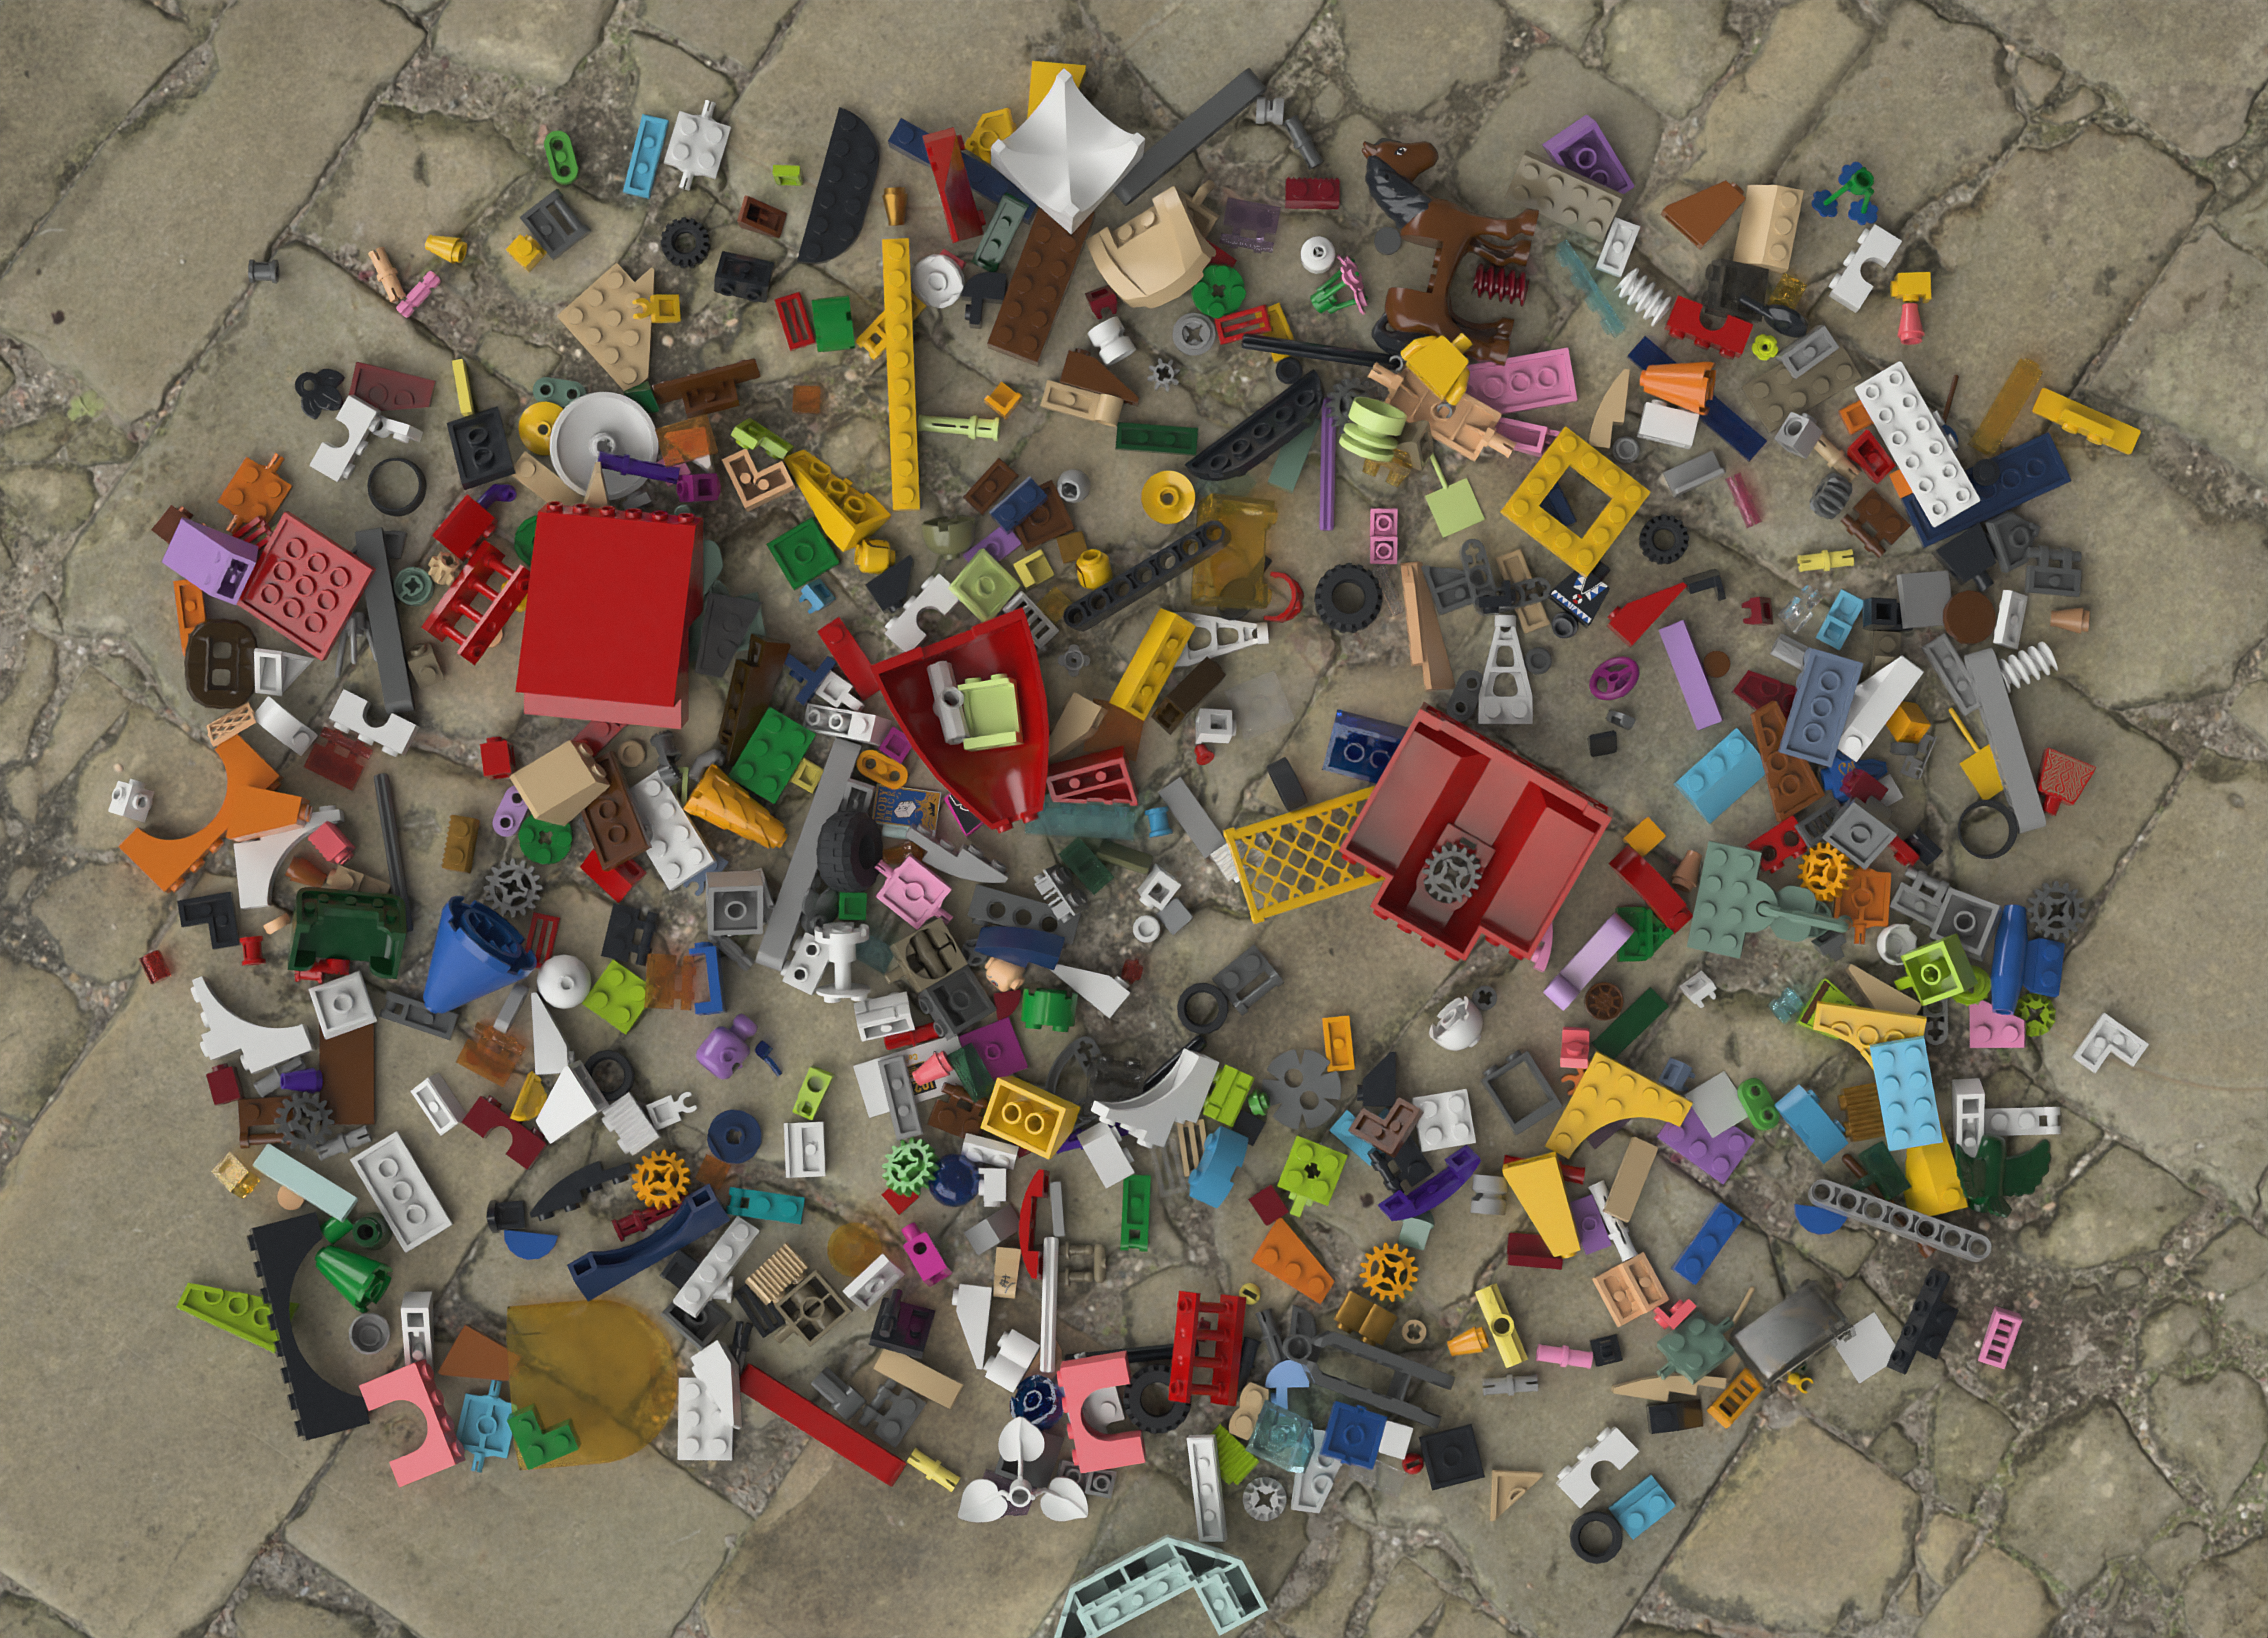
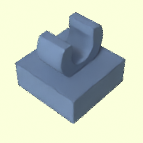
M1670 1057L1658 1082L1679 1092L1681 1090L1688 1091L1689 1088L1684 1086L1687 1077L1694 1079L1695 1074L1691 1072L1692 1067Z

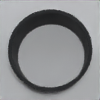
M389 458L381 461L372 469L368 478L367 488L372 504L380 512L398 517L412 513L421 505L426 495L427 485L422 470L415 463L404 458ZM390 461H401L408 464L415 471L419 482L418 492L413 501L407 506L398 509H390L380 505L374 499L370 489L371 479L375 471Z
M1980 800L1968 806L1962 813L1958 823V837L1962 846L1970 854L1981 859L1998 858L2007 853L2015 843L2017 822L2013 813L2004 804L1994 800ZM1982 806L1992 807L2001 812L2009 826V836L2005 845L1999 851L1989 855H1980L1972 852L1963 842L1960 831L1962 820L1966 814L1974 808Z

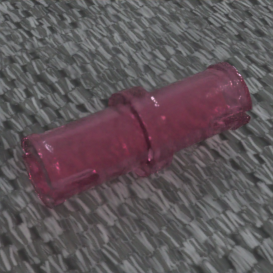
M1740 472L1733 475L1738 486L1735 485L1732 476L1726 478L1725 482H1727L1735 500L1733 505L1738 507L1747 529L1754 526L1749 515L1752 516L1755 525L1763 521L1760 519L1752 501L1755 498L1753 494H1749Z

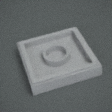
M1948 571L1896 575L1903 629L1944 626L1943 609L1951 598Z

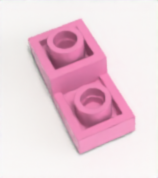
M1370 508V564H1397V508Z
M1552 922L1540 941L1543 943L1542 947L1538 946L1531 958V961L1535 962L1533 969L1540 972L1545 971L1551 953L1553 938Z

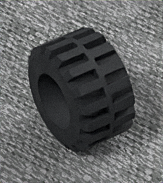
M1346 563V565L1339 564L1333 569L1326 571L1318 582L1314 596L1315 609L1321 617V621L1329 625L1330 629L1339 630L1340 633H1356L1358 630L1367 628L1376 619L1383 602V592L1378 578H1375L1373 572L1369 569L1366 570L1362 565H1352V563ZM1352 583L1362 589L1365 600L1362 608L1356 613L1346 614L1334 606L1332 600L1333 592L1340 584Z
M1159 1364L1145 1366L1132 1375L1130 1384H1126L1123 1397L1126 1414L1130 1421L1143 1431L1153 1434L1167 1433L1176 1429L1184 1422L1190 1412L1192 1395L1190 1403L1174 1401L1171 1409L1162 1415L1150 1414L1142 1405L1141 1396L1148 1385L1163 1383L1169 1387L1171 1377L1170 1366Z

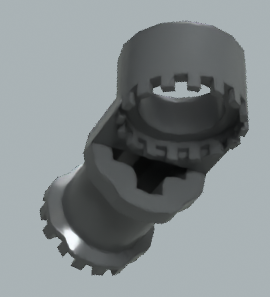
M666 730V732L663 731L662 733L660 731L659 735L657 733L654 734L655 736H652L650 743L656 748L659 755L658 762L660 765L657 766L658 773L665 785L671 787L683 780L681 773H679L680 770L676 765L682 754L674 745L672 731Z

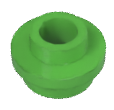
M1255 1089L1252 1094L1248 1095L1249 1106L1253 1114L1266 1115L1267 1108H1270L1267 1094L1265 1092L1261 1093L1259 1089Z

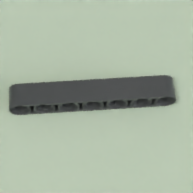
M1250 68L1244 70L1143 154V158L1112 190L1125 206L1132 203L1252 104L1257 97H1260L1267 90L1266 86Z
M383 527L356 531L355 539L358 557L376 568L364 591L387 715L415 711L414 695Z

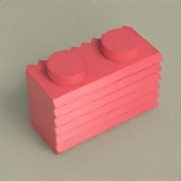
M329 821L323 823L308 837V841L312 842L315 849L319 850V853L323 854L326 861L330 863H340L343 866L354 856L352 852L356 847L335 824Z

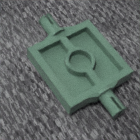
M1697 1311L1657 1342V1348L1666 1356L1668 1361L1667 1364L1657 1370L1658 1376L1665 1380V1378L1676 1371L1684 1375L1694 1385L1734 1354L1735 1349L1723 1335L1734 1327L1733 1321L1726 1317V1319L1715 1326Z

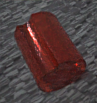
M160 950L153 951L139 958V962L150 985L157 984L172 976Z

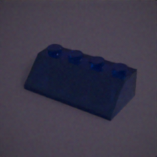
M1337 709L1322 770L1377 784L1409 727Z

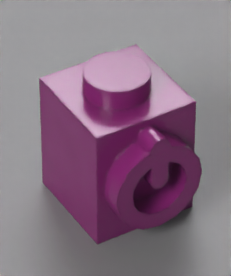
M717 473L679 475L676 485L679 502L718 500L721 484Z

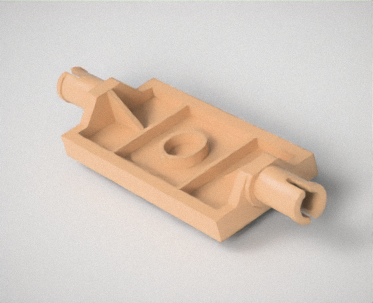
M1376 362L1368 375V378L1389 388L1388 391L1390 393L1384 403L1403 411L1407 415L1406 423L1422 420L1428 421L1432 438L1474 462L1483 447H1487V445L1509 458L1517 444L1496 432L1495 426L1502 414L1467 393H1464L1459 403L1455 405L1456 410L1452 416L1446 418L1450 413L1449 408L1443 406L1437 412V407L1443 401L1408 367L1403 369L1401 374L1399 372L1395 374Z

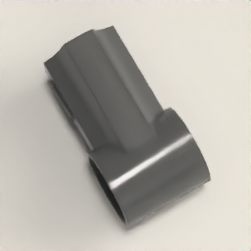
M827 1366L811 1383L847 1421L867 1402L856 1389L844 1383Z

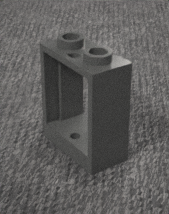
M1520 1050L1506 1057L1508 1063L1498 1068L1497 1064L1484 1071L1485 1078L1480 1080L1515 1136L1562 1107V1104L1529 1052L1526 1051L1522 1054ZM1524 1061L1549 1101L1515 1122L1491 1082Z

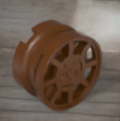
M1601 982L1590 987L1584 998L1586 1012L1592 1018L1599 1021L1615 1018L1621 1012L1624 1003L1623 995L1619 988L1607 982Z

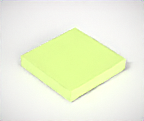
M982 548L974 555L948 589L981 622H985L995 618L1020 587V584Z

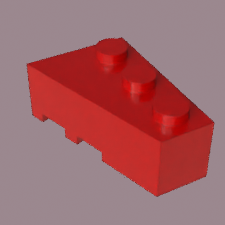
M1124 745L1048 765L1046 783L1052 802L1085 804L1087 802H1104L1107 805L1130 803V806H1138L1139 793Z

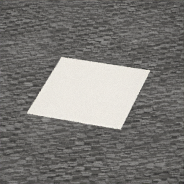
M1725 1071L1684 1095L1687 1099L1693 1101L1692 1108L1712 1138L1748 1117L1738 1098L1737 1090Z
M1875 1312L1831 1340L1859 1384L1887 1366L1890 1355L1896 1346Z

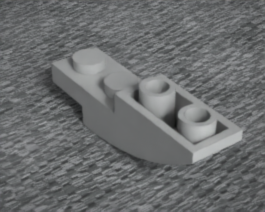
M912 823L906 831V838L926 850L922 861L950 875L977 882L1001 883L1006 882L1009 872L1006 871L1007 867L996 859L990 861L984 857V852L973 844L967 846L963 843L957 852L954 850L956 847L944 838L941 841L932 836L933 832L923 824L917 826Z

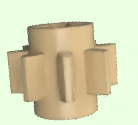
M441 551L437 557L433 556L428 563V566L431 567L428 574L431 575L434 582L450 586L453 580L455 581L461 570L459 569L462 563L459 562L458 557L454 554Z

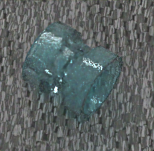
M1789 987L1782 991L1779 999H1773L1767 1004L1773 1014L1784 1025L1791 1020L1795 1012H1801L1806 1007L1797 994Z

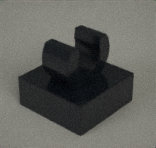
M1617 1334L1589 1340L1596 1367L1623 1361Z

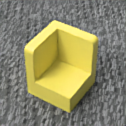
M1042 549L1013 564L1026 591L1054 576V572L1045 558Z

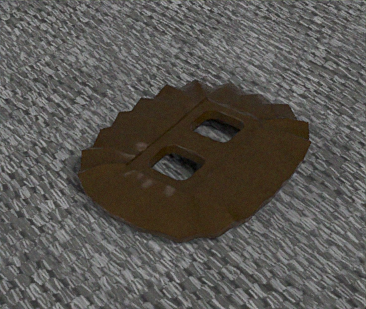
M226 618L208 619L195 626L188 636L184 660L186 689L193 701L205 708L221 710L235 709L248 702L255 691L254 650L258 648L257 638L249 626L239 620ZM216 642L231 644V656L229 658H215L213 656V647ZM213 670H229L230 683L228 685H214L212 683Z

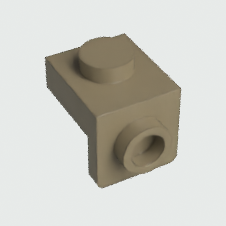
M431 642L416 644L406 652L407 662L420 690L445 680Z

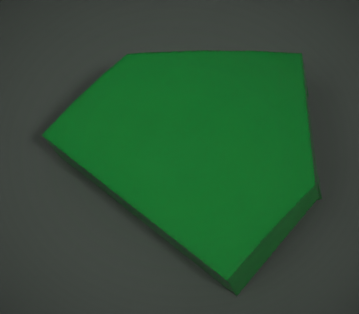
M1645 907L1615 908V912L1635 930L1617 950V962L1646 961L1674 933L1650 909Z

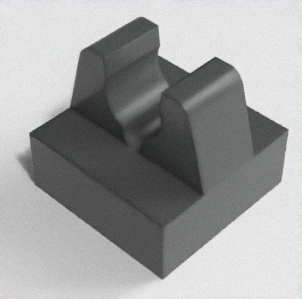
M1828 930L1811 941L1816 951L1823 956L1828 954L1835 962L1845 956L1840 948L1841 945L1846 943L1841 932Z

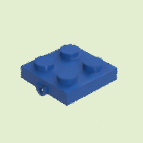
M1338 1401L1333 1402L1319 1454L1341 1461L1340 1463L1348 1464V1466L1355 1465L1373 1470L1387 1417L1367 1411V1407L1361 1405L1354 1407Z

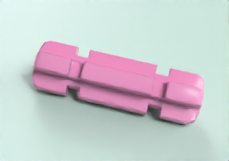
M429 271L423 277L424 281L419 282L406 296V301L402 300L398 304L396 309L404 317L408 318L414 312L413 308L415 306L418 308L431 294V289H435L441 283L440 278L434 272Z

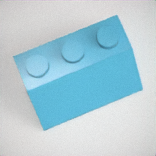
M1735 728L1673 785L1700 815L1711 824L1761 779L1765 772L1761 756L1755 747Z

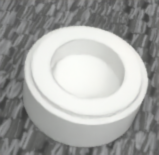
M1149 915L1139 917L1133 925L1134 936L1144 943L1154 941L1160 933L1158 921Z

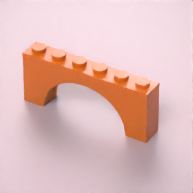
M239 733L220 743L214 749L222 759L226 769L227 792L220 811L205 828L186 838L164 840L155 838L137 827L118 846L166 893L171 891L177 892L186 883L184 878L191 871L196 873L205 864L203 859L210 852L214 854L223 846L224 842L222 840L227 836L237 784L275 792L282 785L280 781L284 777Z

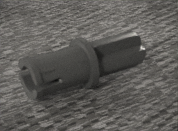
M1272 1308L1256 1313L1255 1315L1263 1334L1261 1339L1265 1340L1272 1363L1278 1364L1287 1360L1282 1350L1283 1343L1280 1337L1282 1331H1278Z

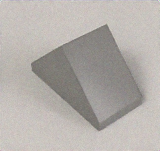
M849 778L840 811H858L868 815L876 793L875 786Z
M1009 1204L965 1231L964 1234L977 1255H980L1019 1231V1217Z

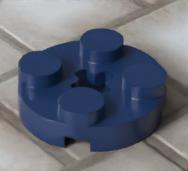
M727 1110L712 1120L708 1129L707 1142L715 1157L726 1163L740 1164L755 1156L762 1144V1131L759 1123L752 1115L742 1110ZM734 1129L735 1132L740 1131L742 1133V1136L739 1138V1144H736L734 1141L728 1142L727 1138L730 1136V1130Z

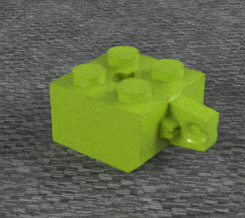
M1957 933L1917 947L1901 955L1907 975L1894 981L1898 991L1913 987L1921 1006H1926L1962 993L1978 984Z
M1296 1136L1277 1183V1187L1290 1191L1288 1198L1294 1200L1289 1214L1300 1218L1304 1206L1311 1207L1313 1201L1328 1206L1348 1155ZM1310 1163H1315L1317 1165L1316 1169L1320 1171L1317 1177L1313 1175L1314 1179H1309L1307 1177L1308 1172L1304 1171L1307 1164L1311 1166Z

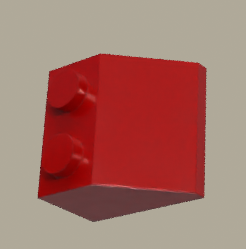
M466 494L432 536L464 562L466 559H471L484 538L488 540L497 530L495 525L498 520Z

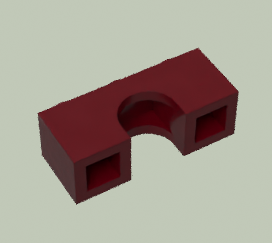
M489 1095L487 1098L480 1096L461 1123L482 1138H487L496 1127L503 1126L507 1128L512 1134V1145L506 1152V1155L526 1170H531L549 1145L544 1140L545 1135L534 1126L530 1130L522 1124L524 1121L511 1119L512 1110L509 1114L500 1108L502 1103L493 1096Z

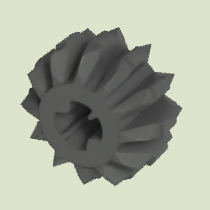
M1836 473L1827 474L1812 493L1810 509L1815 511L1814 513L1818 516L1824 517L1827 520L1835 518L1850 499L1852 483L1847 481L1848 479L1842 475L1839 476Z

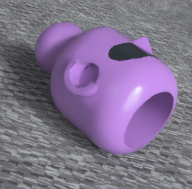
M738 1014L734 1018L730 1029L719 1026L709 1034L697 1049L696 1059L719 1079L730 1078L736 1070L743 1067V1061L750 1054V1048L744 1041L757 1032L758 1026L744 1014Z

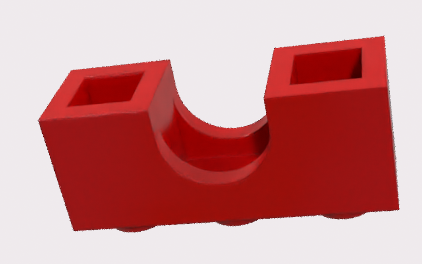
M1678 295L1664 327L1665 330L1669 331L1668 335L1679 340H1683L1684 337L1693 340L1695 346L1708 350L1709 347L1719 350V355L1727 359L1740 358L1754 324L1728 315L1722 328L1714 331L1708 330L1702 326L1699 318L1703 304Z

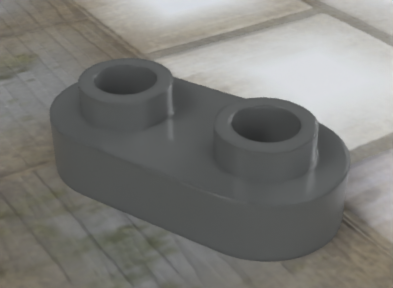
M1468 670L1460 676L1447 703V714L1459 722H1465L1472 716L1479 701L1483 675L1478 671ZM1474 679L1477 682V686L1469 688L1467 680ZM1456 704H1464L1465 711L1463 713L1457 712L1455 709Z

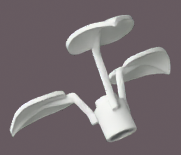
M1017 1417L1004 1427L998 1446L1004 1460L1010 1462L1018 1460V1479L1012 1482L1009 1493L1005 1490L998 1491L997 1485L988 1479L972 1481L963 1492L958 1518L970 1522L993 1521L1000 1518L1007 1510L1008 1504L1006 1499L1014 1506L1024 1507L1029 1504L1030 1500H1035V1497L1042 1493L1045 1494L1041 1498V1509L1048 1518L1055 1521L1086 1518L1088 1516V1504L1081 1487L1077 1482L1068 1477H1055L1051 1480L1049 1489L1043 1487L1032 1492L1031 1484L1023 1479V1460L1034 1461L1039 1458L1043 1453L1045 1442L1041 1431L1024 1417Z

